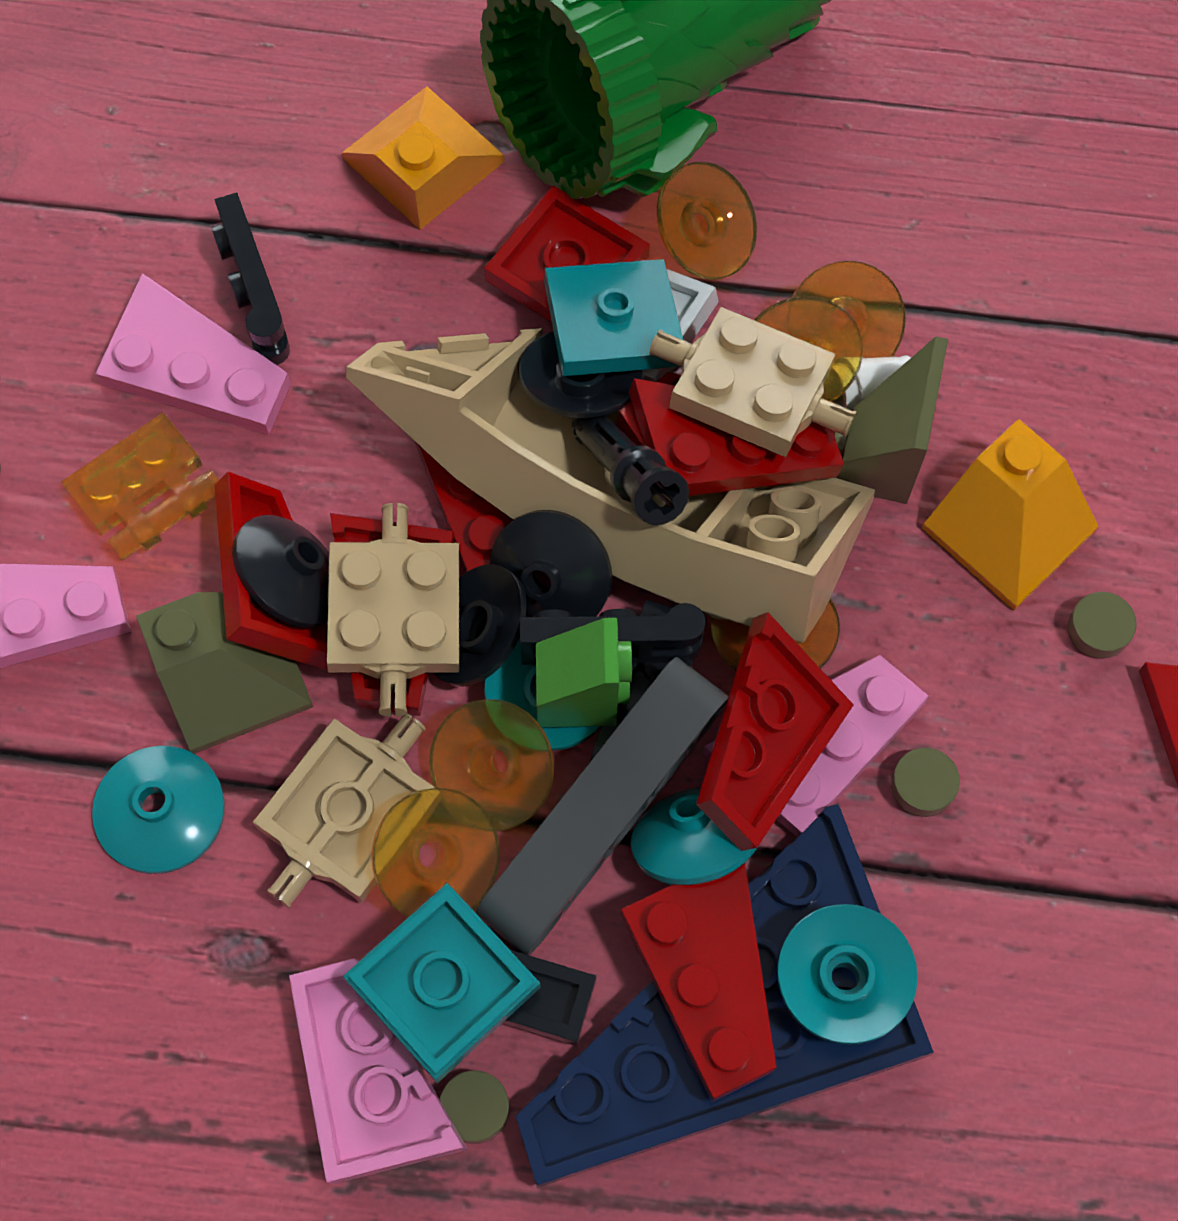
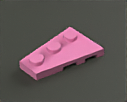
M143 273L95 373L100 384L266 435L270 434L291 385L286 371Z
M0 564V668L131 632L119 578L113 566Z
M881 655L832 679L834 684L854 706L777 818L797 838L821 815V812L826 807L831 806L920 711L929 698L924 691ZM715 741L705 745L703 749V755L709 760Z
M355 958L289 975L326 1183L337 1184L468 1150L420 1064L343 978L359 962Z

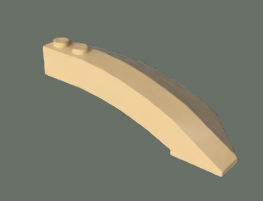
M543 328L520 330L519 337L513 342L489 344V338L485 333L438 337L437 349L405 351L406 346L403 341L381 342L374 345L346 367V378L454 478L510 518L516 519L525 513L536 510H555L567 513L581 520L599 537L608 553L613 576L679 604H693L708 616L719 620H732L751 626L754 617L769 612L795 641L804 643L824 613L874 499L875 489L837 478H827L689 496L688 503L683 512L673 521L664 525H651L643 522L633 511L631 502L623 500L612 489L610 472L597 461L583 444H580L575 439L577 436H574L571 431L574 417L559 415L536 404L524 391L519 378L520 360L526 348L542 336ZM619 410L606 415L615 425ZM657 495L652 498L658 506L662 507L665 505Z

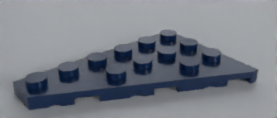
M839 803L826 807L821 812V815L791 845H788L763 873L755 877L748 884L776 1070L753 1083L711 1102L654 983L650 982L610 1022V1025L559 1073V1076L543 1092H539L516 1115L517 1124L537 1188L929 1057L934 1053L914 1001L903 1020L885 1036L868 1043L845 1045L823 1040L807 1031L791 1015L781 996L777 976L779 955L787 936L799 921L820 908L837 904L863 906L880 913ZM839 967L832 971L833 983L839 989L851 990L856 986V977L850 969Z

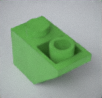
M602 618L536 643L538 727L616 726L618 704H630V682H632L631 641H618L617 618Z

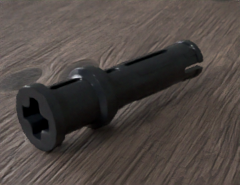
M606 415L594 418L573 419L571 431L574 436H577L575 439L580 444H583L597 461L610 472L612 489L623 500L631 502L633 511L643 522L651 525H664L676 519L683 512L689 498L687 481L679 472L666 467L665 460L655 449L648 446H637ZM657 495L665 505L662 507L658 506L652 498Z

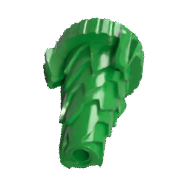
M487 0V8L483 10L481 18L482 30H480L482 66L495 111L506 129L508 138L519 151L523 161L536 172L537 177L546 185L556 186L569 194L573 199L583 197L587 199L596 194L604 197L621 188L644 197L658 191L692 158L694 153L703 146L707 139L718 132L717 121L713 116L691 109L690 106L723 91L727 85L728 78L773 58L774 56L770 51L771 48L815 28L820 21V16L823 15L821 6L829 3L831 0Z

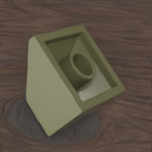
M934 337L853 408V411L855 410L857 413L846 437L835 431L834 436L844 462V466L837 479L875 489L874 497L907 504L928 449L948 344L947 338Z
M197 592L136 615L156 672L190 752L195 754L314 707L295 660L226 639L223 592Z

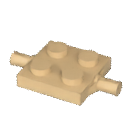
M723 307L719 309L707 332L693 344L663 332V330H658L649 350L650 355L683 367L681 377L672 391L669 404L670 409L784 457L787 456L796 436L809 427L811 422L829 428L846 437L857 413L855 410H849L822 398L824 382L831 370L836 354Z
M388 503L381 508L382 539L369 543L330 542L327 668L328 672H361L380 679L379 714L391 717V693L395 692V717H400L407 714L406 679L426 672H459V543H419L408 539V506L397 503V525L393 526V503Z
M408 713L402 716L383 742L359 736L335 718L332 720L253 821L256 829L283 847L291 860L271 888H268L267 893L280 901L285 907L290 908L293 901L313 876L316 879L334 883L353 898L363 903L441 799L440 791L413 773L403 758L422 732L424 733L426 730L419 720L415 718L413 721L412 716Z

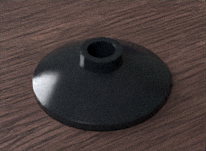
M554 331L544 334L533 341L524 351L519 365L521 385L526 394L536 404L553 413L574 418L600 417L622 409L631 402L629 390L634 378L642 380L643 370L562 376Z
M536 510L525 513L510 522L500 532L493 545L490 564L502 566L514 573L524 587L527 601L526 617H534L540 611L553 609L570 612L573 617L597 616L605 606L612 586V567L608 553L595 532L574 516L555 510ZM539 570L546 573L550 578L551 587L547 588L539 583L534 571Z
M262 515L246 522L234 538L232 555L236 572L249 595L265 611L287 624L303 628H313L327 623L329 593V551L307 529L283 517Z
M488 564L473 568L459 577V672H433L439 679L454 686H471L494 674L511 655L520 638V617H526L527 610L524 587L514 573L502 566Z

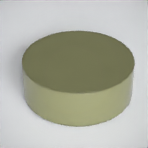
M1094 592L1083 597L1072 611L1068 620L1069 636L1073 644L1084 654L1094 658H1110L1121 653L1132 640L1136 632V616L1131 606L1120 596L1109 592Z
M918 748L905 754L898 762L891 778V789L897 803L905 811L920 817L935 816L945 811L956 797L960 786L959 772L954 762L943 752L932 748Z
M476 1070L463 1072L452 1078L442 1091L440 1101L464 1143L482 1144L499 1135L505 1127L510 1110L508 1096L501 1082L491 1074Z

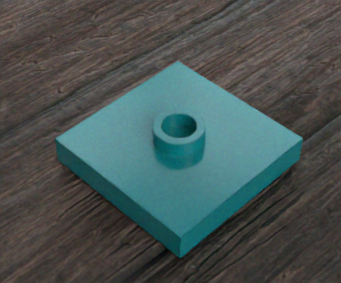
M664 259L545 268L544 286L562 376L681 367L649 354L655 335H657L658 330H663V332L683 340Z
M448 883L343 976L350 987L436 1083L441 1081L541 988L540 982Z

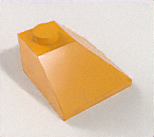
M427 86L342 152L343 159L419 230L424 228L505 162L504 155Z
M1018 419L975 459L925 521L922 529L1015 611L1096 532L1099 526L1067 460Z

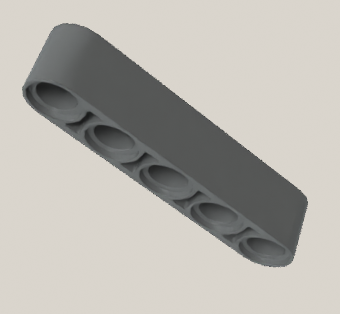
M675 657L654 680L485 895L475 911L482 921L521 953L531 955L725 708L729 696L680 658Z

